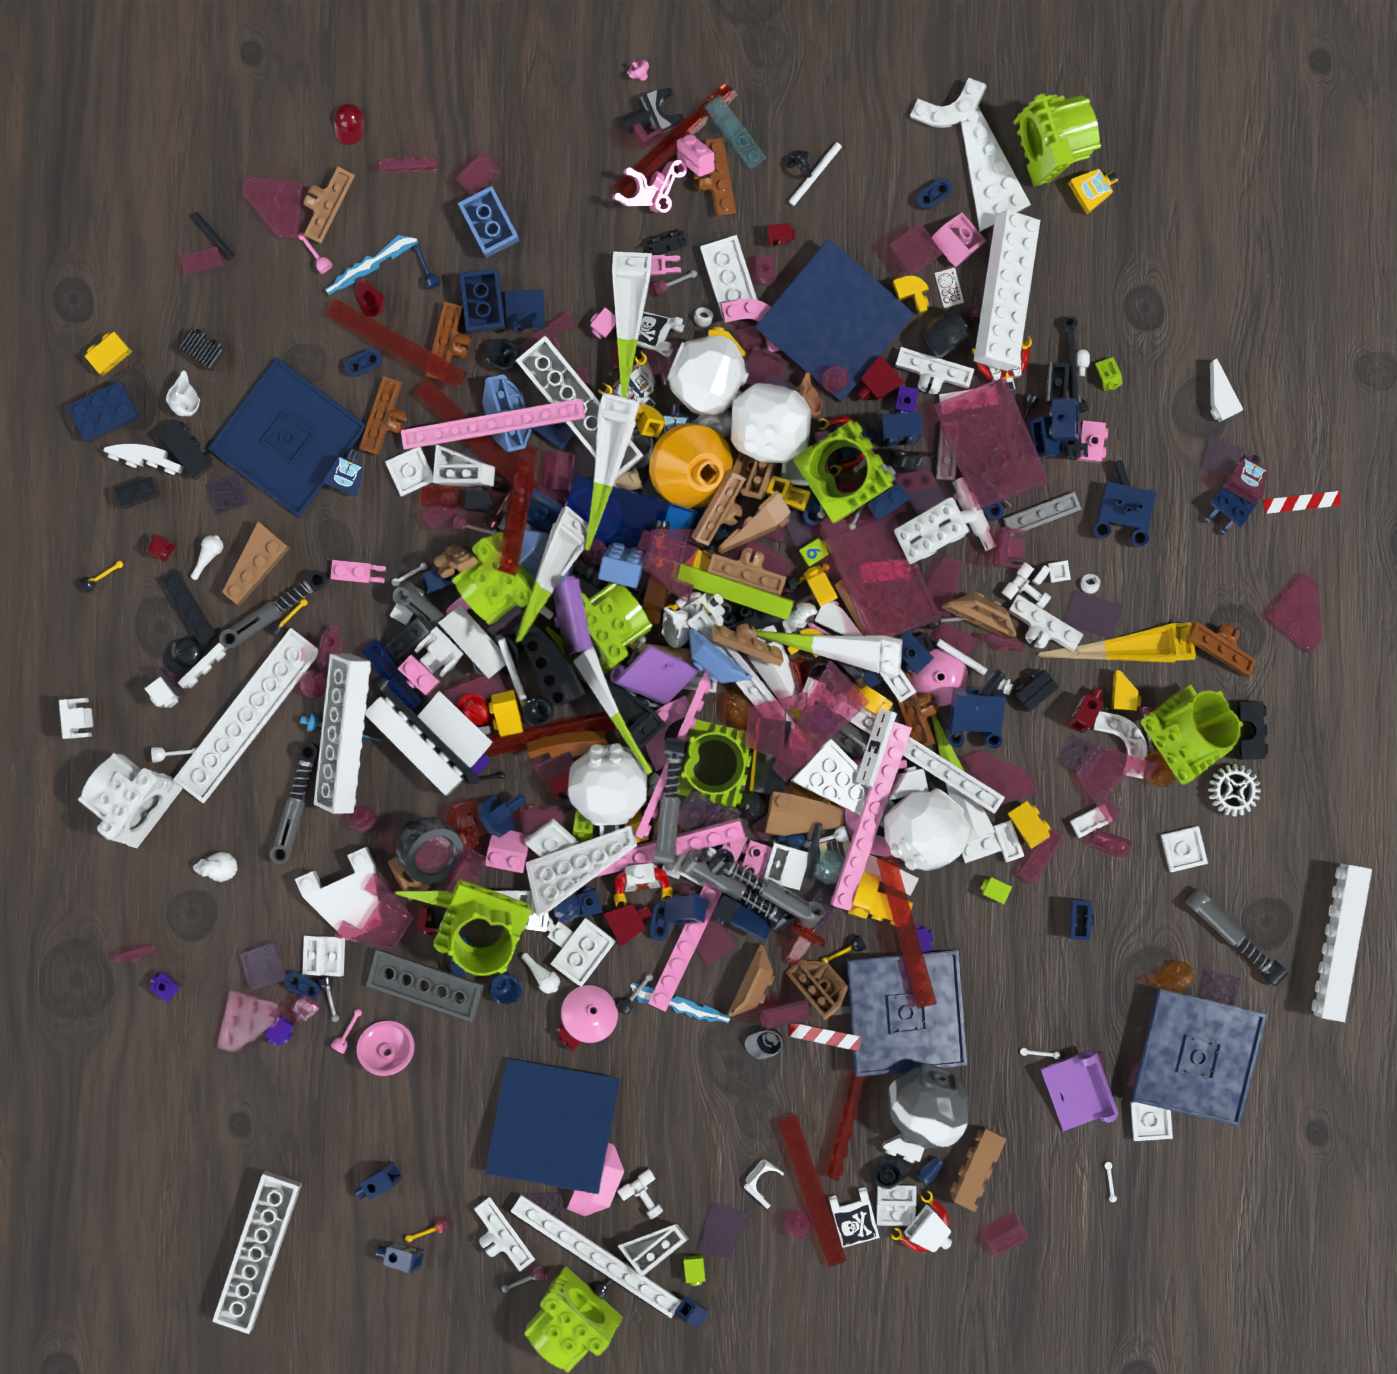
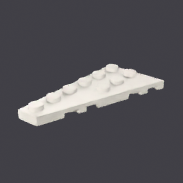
M977 106L969 118L961 121V128L966 148L979 232H982L995 224L997 214L1005 210L1018 213L1031 204Z
M828 739L791 780L858 815H861L870 786L855 782L860 768L832 739ZM887 800L879 824L884 827L885 815L895 805L891 800Z
M629 826L526 862L537 916L541 918L635 848L637 843L633 828Z

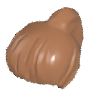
M807 372L803 381L793 390L804 397L811 409V418H815L821 412L823 400L819 398L816 389L811 385L810 374Z

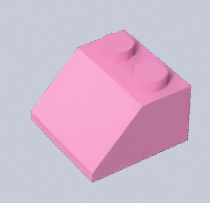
M960 213L943 225L930 238L955 267L964 262L987 241L963 213Z
M511 830L500 838L492 835L485 866L523 873L529 847L525 844V839L532 834Z

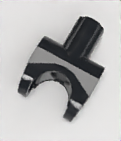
M672 88L659 89L637 99L641 110L623 117L629 133L648 126L652 136L658 135L675 127L684 120L683 114L667 115L660 109L662 102L673 94Z

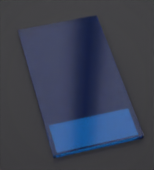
M575 475L566 506L589 524L594 480ZM613 486L590 549L605 553L610 544L621 543L626 548H641L647 555L649 552L657 554L659 534L654 529L655 520L670 522V528L663 535L661 556L682 562L695 516H697V510Z

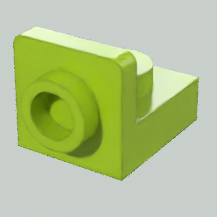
M1114 357L1095 363L1104 391L1113 390L1122 385V375Z
M576 810L573 837L579 842L589 841L592 839L594 824Z

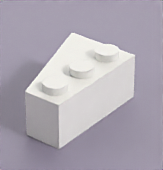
M436 445L433 483L443 486L494 485L495 467L452 449Z
M678 1224L621 1244L618 1247L642 1277L689 1240V1238Z

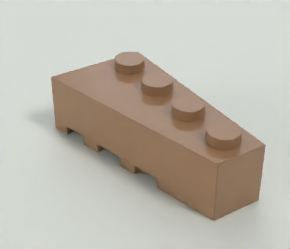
M258 521L222 592L236 605L241 606L288 552L290 547Z
M986 1127L978 1130L974 1139L976 1140L974 1148L970 1147L966 1155L968 1160L959 1169L958 1175L960 1177L957 1183L954 1182L950 1189L951 1197L955 1203L974 1212L978 1205H975L976 1199L982 1197L985 1190V1184L983 1183L985 1180L988 1181L992 1174L993 1167L991 1165L997 1162L1006 1141L1005 1136Z

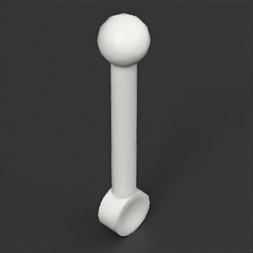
M422 563L420 567L399 579H393L392 585L398 586L406 578L421 570H426L428 565Z
M1022 1048L1020 1050V1053L1023 1056H1026L1027 1054L1050 1056L1054 1057L1055 1059L1060 1058V1053L1057 1051L1054 1053L1031 1051L1027 1050L1026 1048Z
M1106 1162L1104 1167L1107 1169L1111 1195L1109 1200L1115 1202L1117 1197L1114 1195L1112 1164Z

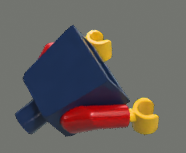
M846 416L831 418L830 421L821 418L818 420V423L826 422V426L819 428V430L826 431L828 429L830 434L848 421L852 420L855 423L856 420ZM859 424L863 430L861 432L862 436L868 438L871 443L875 442V432H866L865 425ZM854 447L839 448L834 453L837 464L840 463V465H832L829 469L836 467L838 473L834 474V476H838L842 470L847 471L858 466L865 458V455Z

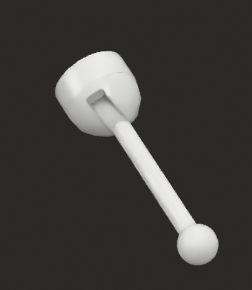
M152 747V762H161L165 756L193 754L197 748L165 752L160 747Z
M846 826L837 828L834 835L820 838L819 843L834 838L839 842L848 841L849 835ZM806 840L803 846L809 848L812 841Z

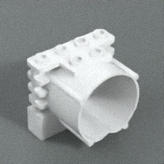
M113 753L90 776L84 786L82 796L78 800L103 820L98 826V831L109 840L138 848L183 787L176 783L169 775L156 773L145 768L140 769L123 754Z

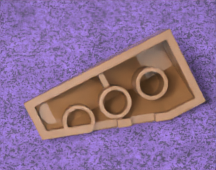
M775 491L758 507L759 510L756 512L755 517L749 516L743 523V528L741 530L739 528L736 529L719 546L718 552L720 554L773 532L779 526L783 528L790 521L788 518L791 512L778 491Z
M773 792L769 800L765 833L779 836L808 833L814 831L816 822L823 824L822 830L839 828L844 824L846 808L792 794Z

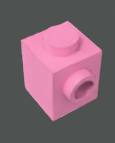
M606 308L600 314L597 312L590 320L592 322L590 325L593 329L592 333L599 339L603 337L606 340L616 328V316Z

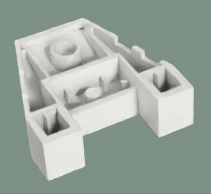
M368 847L348 855L355 871L354 874L326 887L322 886L316 870L295 879L302 897L346 940L382 924L376 864Z

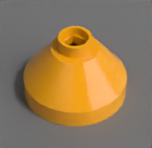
M697 423L680 424L665 432L655 444L649 462L650 478L659 495L676 506L689 509L700 508L710 504L727 471H732L733 469L732 454L726 440L715 430Z

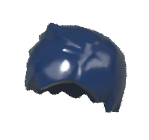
M574 892L553 908L554 915L558 917L559 922H571L576 917H580L581 905L577 894Z
M508 971L495 975L488 987L492 999L504 1005L517 1003L518 998L522 997L524 990L518 977Z

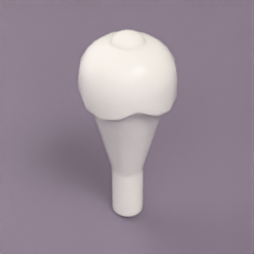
M207 535L202 540L198 563L191 574L192 579L197 580L204 567L216 555L222 552L223 542L219 536Z
M524 953L521 958L533 972L539 984V989L547 994L556 992L560 985V979L556 973L546 970L537 964L527 953Z

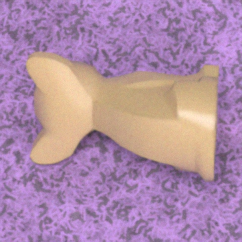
M633 466L631 471H627L614 482L611 493L616 487L627 490L643 489L636 466Z

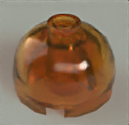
M1158 749L1153 750L1145 757L1142 769L1144 773L1146 772L1150 783L1163 788L1172 785L1178 780Z

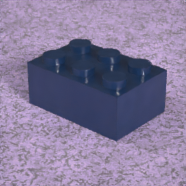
M491 269L460 273L467 333L505 330L506 324L499 270Z
M117 381L68 405L84 440L89 443L141 418L125 384L121 381Z
M921 411L882 415L879 420L881 444H885L886 447H895L898 443L902 442L905 445H915L923 436Z

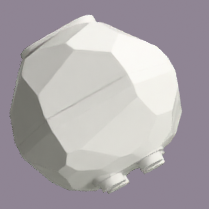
M708 336L680 344L666 380L669 381L671 391L691 412L698 415H716L726 411L732 405L734 399L741 394L742 391H739V387L745 384L749 373L746 372L745 362L733 341L724 336Z
M756 383L733 401L731 441L738 451L760 462L786 463L806 450L808 446L811 409L804 397L797 391L783 386Z
M620 744L592 745L590 750L577 759L570 768L568 794L571 804L588 820H591V823L594 825L625 824L630 818L634 817L646 802L647 773L629 748L622 747Z
M934 789L931 792L910 793L894 805L884 818L885 840L891 848V854L902 859L910 870L921 869L929 871L949 864L960 856L967 844L970 828L963 815V808L940 789Z

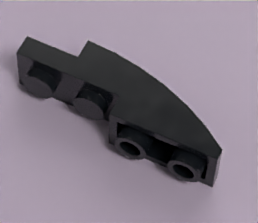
M792 591L781 595V597L794 601L791 612L798 610L795 595ZM747 606L722 616L724 619L723 626L735 632L736 627L744 623L749 626L752 625L755 630L784 621L780 617Z

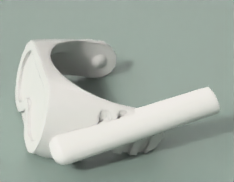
M764 1159L749 1173L744 1188L768 1209L771 1205L757 1191V1180L761 1174L769 1170L777 1171L781 1175L785 1173Z

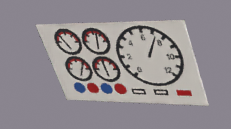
M955 268L935 273L944 308L964 303Z

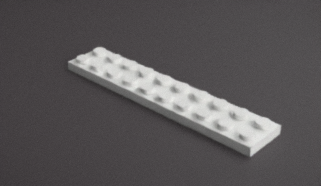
M290 628L173 780L202 803H205L317 659L319 652L321 653L322 651Z

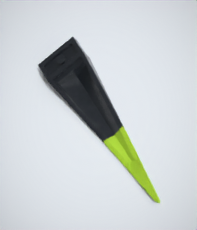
M546 627V631L565 656L562 638L549 627ZM573 653L570 656H566L569 663L572 665L577 674L580 676L585 685L588 687L593 696L604 709V707L602 706V704L600 703V701L598 700V698L596 697V695L584 679L583 675L573 662L575 659L579 657V655L577 656L575 653ZM603 672L617 709L640 750L667 724L653 709L622 686L611 682L610 677Z

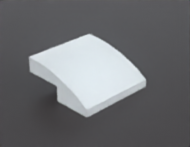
M304 936L302 974L344 976L345 937Z
M897 1185L890 1190L882 1189L878 1186L876 1226L908 1227L916 1218V1186Z

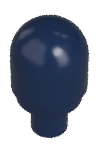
M801 833L789 836L778 835V842H786V845L789 847H801L805 843V837Z

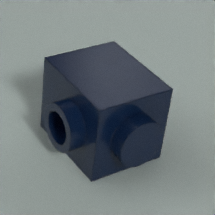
M592 886L581 889L582 893L578 894L583 916L586 917L603 912L598 890H593Z
M687 1296L683 1298L675 1310V1313L686 1323L700 1328L710 1313L700 1302Z

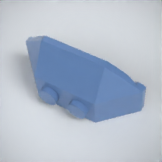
M505 375L486 378L482 400L486 415L526 408L522 392ZM532 428L493 434L492 437L507 452L526 448Z
M520 529L506 541V544L521 566L536 579L549 534ZM573 564L563 578L573 576Z
M691 628L689 639L691 658L694 661L693 665L700 671L706 670L709 673L708 677L712 681L723 684L749 681L753 677L694 628Z

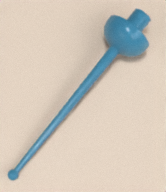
M312 712L310 718L305 716L301 718L300 723L308 725L307 731H314L318 726L322 727V723L319 722V717L316 713ZM362 734V737H364V738L376 740V741H378V742L381 741L380 738L377 739V738L370 737V736H367V735H363V734Z

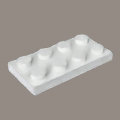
M737 235L700 246L721 315L720 303L739 299L757 300Z

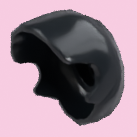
M542 696L531 698L523 706V717L532 726L546 724L554 715V708L550 700Z
M759 792L746 793L742 796L741 803L738 805L739 811L745 819L760 820L768 813V799Z

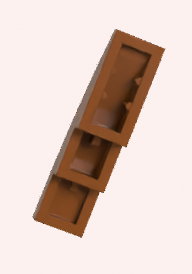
M605 731L569 732L527 742V748L530 758L548 752L551 758L570 752L573 758L588 752L592 745H608Z

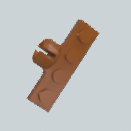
M723 138L704 140L703 144L714 152V171L703 176H698L694 173V180H699V183H695V187L699 191H711L716 217L734 215L736 208Z
M444 302L426 377L446 381L451 358L453 356L464 358L468 355L469 350L460 347V344L471 346V339L467 335L460 334L458 330L464 310L463 306Z
M383 376L359 447L360 450L379 456L386 433L388 431L400 433L405 426L396 421L406 422L407 414L395 408L402 382Z
M1199 622L1192 624L1186 638L1188 641L1244 677L1251 675L1256 659L1237 647V641L1240 636L1237 628H1235L1233 633L1234 626L1223 624L1218 626L1216 633H1214Z
M904 672L910 683L913 685L909 672ZM914 693L901 703L897 698L906 725L912 728L910 732L911 738L925 747L934 744L935 740L927 718L938 712V704L928 706L927 703L936 700L931 693L923 695Z

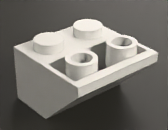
M774 842L763 878H765V881L771 879L779 885L800 890L809 853Z

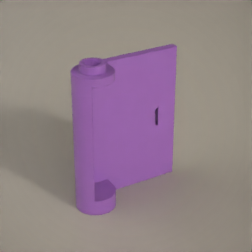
M574 576L563 578V582L559 583L552 592L557 617L554 620L556 627L560 628L565 657L575 652L593 648L580 582Z
M649 645L628 668L620 664L614 666L610 672V680L617 685L665 705L700 670L690 663Z
M1095 1050L1083 1052L1040 1069L1063 1132L1098 1118L1107 1123L1116 1120L1119 1113Z

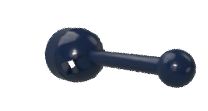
M417 244L414 246V250L418 252L427 274L424 279L425 286L428 290L436 288L441 282L436 274L430 273L421 252L422 247Z

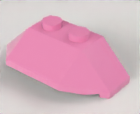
M608 1144L599 1195L574 1190L567 1207L568 1210L582 1216H587L610 1207L624 1173L614 1144Z

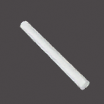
M836 142L812 171V177L807 178L788 201L792 206L796 205L842 148L839 143Z
M500 638L498 643L523 709L528 700L505 638Z

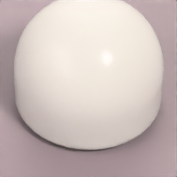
M705 307L696 309L694 314L695 323L700 327L709 326L714 317L713 312ZM704 312L707 313L708 317L704 318L699 314Z
M1094 574L1084 575L1081 579L1082 590L1088 594L1098 591L1100 587L1099 577ZM1092 579L1095 584L1089 585L1086 583V580Z

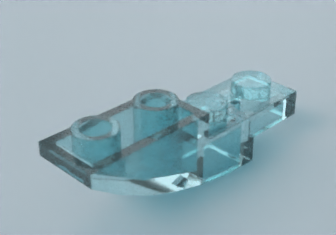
M718 95L704 106L717 128L750 169H753L766 158L721 95Z

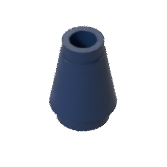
M935 1156L934 1159L918 1170L916 1176L928 1186L929 1183H933L944 1164Z

